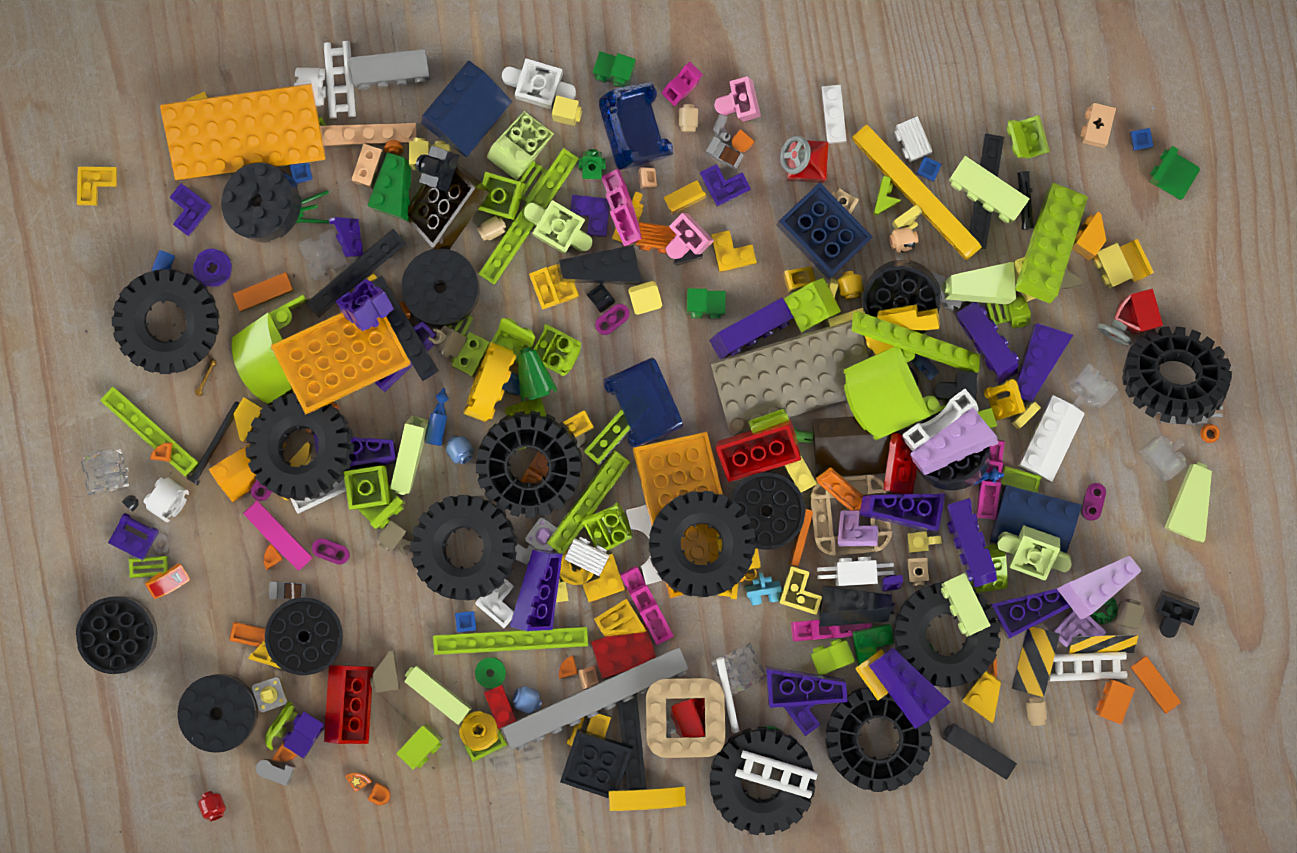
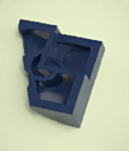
M915 354L914 359L911 360L913 365L918 367L929 381L940 372L927 357Z

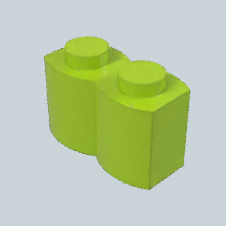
M841 638L830 642L831 646L824 648L821 645L813 648V653L810 656L818 675L826 674L855 662L847 640L842 641Z

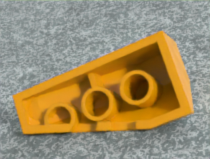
M250 444L209 469L218 485L232 502L247 494L257 481L255 478L256 474L251 472L248 465L251 461L246 457V447H249Z

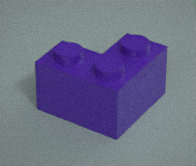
M303 712L302 715L298 714L293 721L295 725L293 732L289 731L283 741L285 742L284 747L305 759L325 728V725L306 712Z

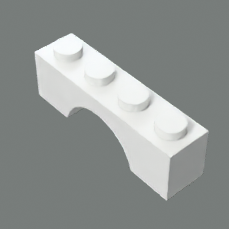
M966 389L962 390L949 400L947 406L936 417L925 423H918L903 434L905 443L912 451L916 450L971 408L978 412L976 401Z
M647 505L626 510L631 529L641 531L650 538L649 534L652 525ZM651 556L641 566L646 585L662 581L655 567L653 568L650 560Z

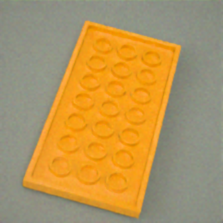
M312 83L160 105L175 180L232 173L252 163L283 166L326 159Z
M707 432L633 448L651 525H653L655 518L666 504L680 495L687 494V492H703L705 490L723 495ZM696 524V527L690 526L683 533L685 537L681 538V549L685 550L683 552L684 556L690 562L695 561L694 564L707 565L708 561L713 563L719 557L716 535L719 533L713 527L708 528L709 525ZM666 583L669 598L683 596L681 592L673 590Z

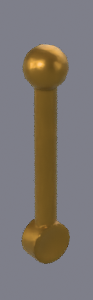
M215 359L209 361V368L199 388L195 390L197 396L203 394L202 389L212 368L217 364Z

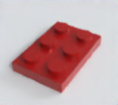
M892 433L883 490L899 494H913L917 468L910 454L912 450L905 443L902 434Z
M646 624L643 625L646 629L645 632L607 636L591 641L602 679L628 671L656 658Z

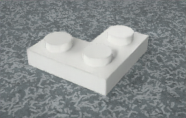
M504 579L505 583L499 589H494L492 594L486 597H480L475 603L503 628L512 620L514 613L503 602L505 597L515 587L507 579Z

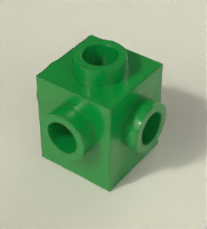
M597 149L583 151V158L579 157V169H582V179H602V169H606V158H602V152H598Z

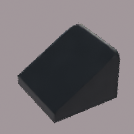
M603 284L598 285L587 294L600 313L615 303L614 298Z

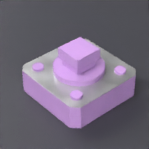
M539 518L526 536V541L538 550L552 551L553 548L546 544V542L557 527L546 519Z

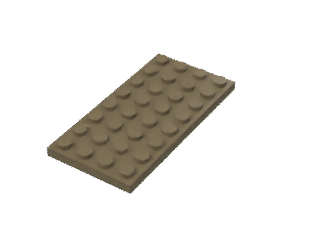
M852 320L710 362L730 435L750 429L748 423L750 420L780 409H785L788 417H792L847 400L844 389L846 384L844 369L860 363L869 357L863 335L852 332Z

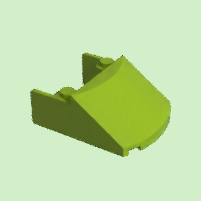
M304 295L270 313H266L232 337V355L239 376L247 388L268 405L272 404L273 400L279 397L283 398L293 392L271 349V345L284 340L279 330L291 323V311L308 301Z
M898 347L888 349L844 369L846 377L844 389L850 409L864 430L867 429L874 436L872 438L875 440L938 413L947 406V404L940 406L934 396L922 398L907 362L914 359L915 353Z

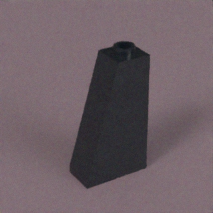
M823 586L819 614V626L821 627L889 622L890 614H894L895 603H892L891 594Z
M954 723L952 726L948 725L943 732L945 736L943 740L1006 780L1017 765L1016 762Z

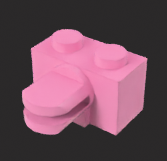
M748 76L729 81L732 93L719 97L715 101V109L722 115L737 112L738 118L743 122L761 117L753 80Z
M682 213L669 226L677 236L667 245L666 251L668 256L674 259L682 258L690 249L695 254H701L714 240L689 213Z

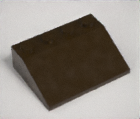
M457 164L448 192L422 184L411 200L410 205H408L409 223L433 249L450 250L490 191L477 178Z
M855 416L812 420L816 477L820 476L830 467L840 476L886 473L892 433L875 440L872 438L874 436L867 429L864 430Z

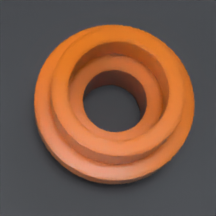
M390 140L386 142L384 152L398 156L403 152V146L400 141Z
M1206 424L1201 428L1200 436L1204 442L1213 443L1218 440L1220 431L1216 425ZM1208 430H1211L1213 433L1211 437H1208L1206 434Z

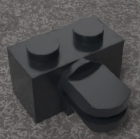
M431 145L429 154L420 155L416 161V169L422 173L419 182L448 192L460 155Z
M957 372L955 374V382H939L934 387L935 397L939 400L949 401L966 389L976 401L977 373Z
M1161 590L1155 605L1156 613L1164 615L1159 626L1161 634L1167 638L1175 637L1181 622L1193 626L1200 610L1199 603Z

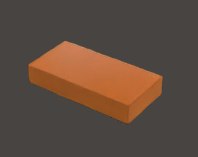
M233 622L229 641L259 647L265 640L266 628Z

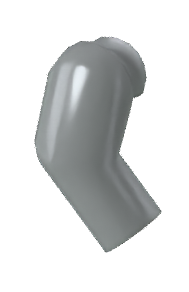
M719 114L713 132L722 142H727L730 139V133L726 131L724 126L728 117Z

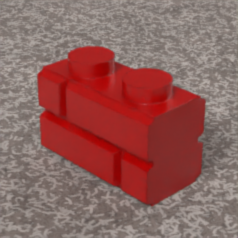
M503 685L484 692L498 729L517 721Z

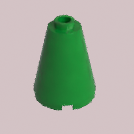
M531 347L521 349V354L517 355L521 402H525V397L533 400L549 395L552 389L554 393L557 392V386L535 349L531 350Z

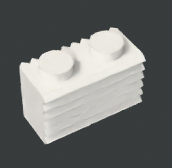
M918 116L896 125V131H894L895 138L898 142L901 141L903 145L901 149L905 159H909V162L918 160L933 152Z
M582 537L579 540L574 538L565 560L600 576L610 556L606 554L608 550L598 545L595 549L589 546L590 541Z

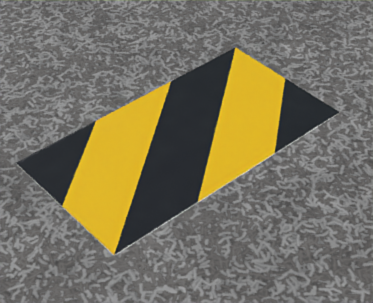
M1036 627L1027 629L1012 689L1045 697L1060 633Z
M1139 635L1073 637L1069 654L1134 653Z

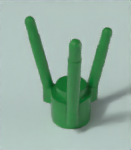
M326 190L301 200V211L295 224H329V220L301 218L304 217V211L318 208L317 204L305 207L302 206L303 204L328 194L329 191Z

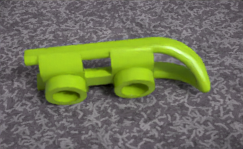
M290 701L287 702L265 734V744L270 750H273L272 740L274 736L281 737L286 730L284 724L287 721L292 722L297 716V712L294 710L296 707Z

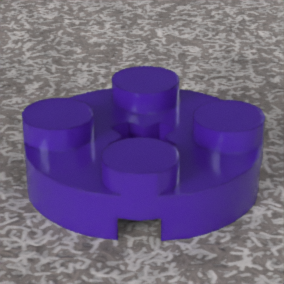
M206 249L200 252L193 264V273L196 279L207 287H219L225 284L232 275L230 258L217 249ZM211 263L218 266L215 273L208 271Z

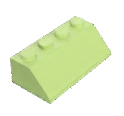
M966 156L949 179L950 185L958 191L963 190L967 193L966 196L975 202L978 200L983 204L982 207L989 212H996L999 214L998 217L1006 223H1013L1029 200L1028 197Z

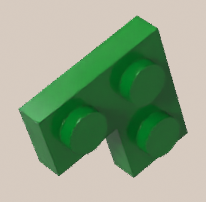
M887 623L853 632L857 665L859 666L877 653L876 647L894 643L890 624Z

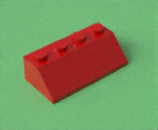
M791 419L756 433L748 431L719 440L716 445V450L728 482L801 460L797 436Z
M355 665L329 666L324 742L334 744H369L372 699L370 678H373L374 667Z

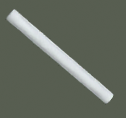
M719 657L716 661L732 733L739 732L725 661L724 657Z

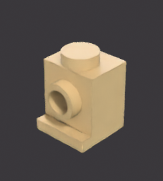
M841 189L837 192H832V195L838 201L841 198L846 200V204L842 206L851 214L859 199Z
M928 558L906 559L908 582H913V586L925 585V581H929ZM917 568L922 570V574L919 576L915 573Z

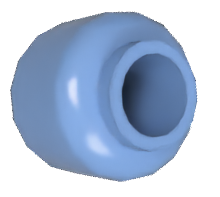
M453 436L447 441L448 445L445 450L454 463L463 465L473 458L474 448L465 436Z
M527 686L517 688L512 697L514 708L526 714H532L535 710L538 711L542 704L539 692Z

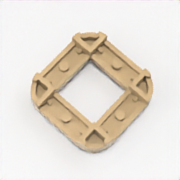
M873 475L844 477L847 482L863 495H887L888 491L883 490L884 483ZM818 483L813 487L810 494V504L813 512L814 541L822 553L830 556L880 551L887 546L892 537L891 525L889 522L870 518V525L878 526L877 546H839L838 536L833 535L830 498L835 497Z
M708 678L661 679L653 683L646 695L647 743L650 750L663 758L711 757L720 752L725 743V698L721 686L716 681ZM705 698L706 737L666 738V699Z

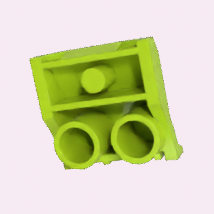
M545 324L544 330L534 349L546 368L561 376H565L572 369L580 354L581 342Z
M618 502L612 507L581 520L595 549L597 545L606 550L615 548L633 536L629 521Z

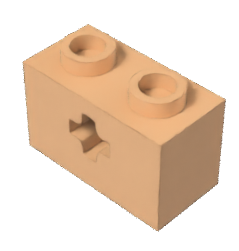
M1093 103L1090 108L1087 107L1085 113L1087 123L1086 126L1082 127L1080 137H1083L1082 143L1101 148L1107 146L1116 108ZM1096 121L1098 122V125L1100 126L1098 129H1095V128H1096V125H1095L1094 123H1095Z
M363 144L352 177L353 183L370 189L373 188L384 155L382 149Z

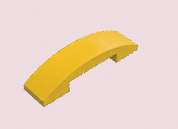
M685 786L609 791V811L686 806Z

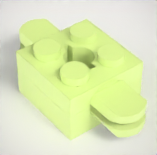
M553 200L547 209L536 203H530L525 207V219L536 225L531 234L532 236L562 254L566 253L569 246L580 252H586L591 248V236L579 230L585 219Z
M1024 525L1019 536L1008 532H1003L998 536V549L1010 553L1009 568L1046 581L1051 568L1064 573L1071 568V555L1060 551V538Z

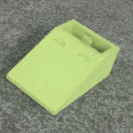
M523 111L491 146L487 159L517 181L549 142L554 133Z

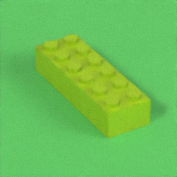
M1056 183L1051 184L1045 193L1015 287L1016 291L1050 304L1058 296L1088 196Z

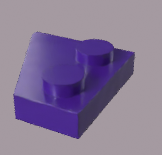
M330 218V225L335 224L339 233L335 236L341 244L345 257H360L363 254V245L358 219Z

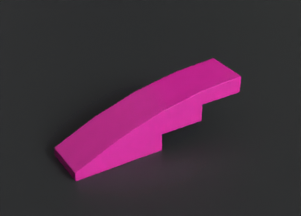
M616 169L602 176V182L607 191L605 196L612 210L610 211L611 217L623 245L626 247L642 239L626 184L620 169Z
M998 440L999 444L990 446L991 460L986 472L996 468V470L1002 473L1004 440ZM990 478L979 483L977 518L996 520L1001 478L996 483H993Z
M258 500L243 513L298 571L313 558Z
M637 565L620 573L655 643L658 645L672 638L674 635Z
M819 620L791 622L793 641L853 636L854 631L872 627V623L821 627L819 626Z

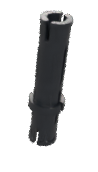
M1030 171L1017 172L1019 183L1017 191L1029 198L1021 210L1022 230L1034 229L1031 202L1033 190L1030 188Z

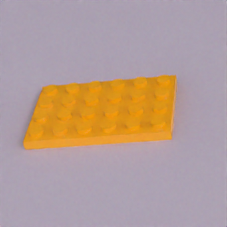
M340 313L271 345V349L305 415L410 366L411 363L387 317H378L379 325L377 327H371L362 331L354 323L352 324L348 321L343 313Z

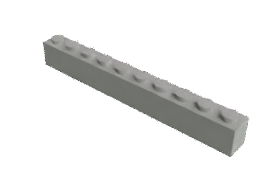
M678 647L503 727V732L511 749L516 748L519 751L527 747V742L534 740L536 743L545 739L544 735L552 732L554 735L562 731V726L564 725L574 726L581 722L580 718L587 715L589 719L597 715V710L602 708L609 710L615 707V702L621 699L623 703L634 698L632 694L639 691L641 694H644L656 681L668 679L674 675L676 678L687 674L685 670L689 668Z

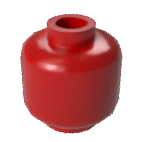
M208 791L201 795L202 798L198 801V807L202 817L210 822L224 816L223 813L226 811V806L221 794Z

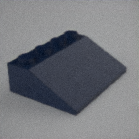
M468 60L422 115L421 124L467 158L511 105L512 100L483 70Z
M820 182L787 212L776 225L829 280L873 238Z
M1005 485L1003 486L990 542L998 544V536L1003 532L1019 536L1024 525L1060 538V551L1067 553L1082 505Z

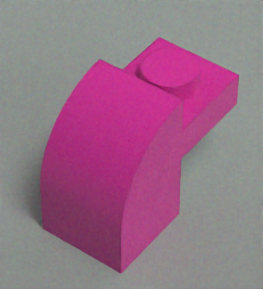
M688 62L678 76L667 84L661 94L673 106H676L698 85L703 74L691 62Z

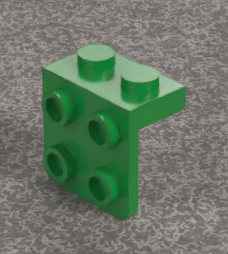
M1171 146L1168 150L1165 148L1160 155L1161 162L1158 166L1155 165L1150 172L1152 177L1149 182L1178 200H1182L1198 175L1200 168L1178 155L1179 149Z

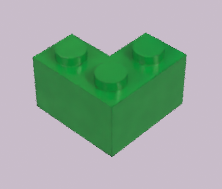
M599 51L592 72L593 77H596L595 80L606 83V81L614 83L613 86L624 89V87L629 88L636 67V59L617 53V56Z
M687 288V315H691L692 319H702V315L710 316V319H721V316H725L726 291H707V288Z

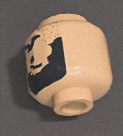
M908 226L894 229L892 235H889L891 248L897 253L913 251L916 243L919 242L917 232H913Z

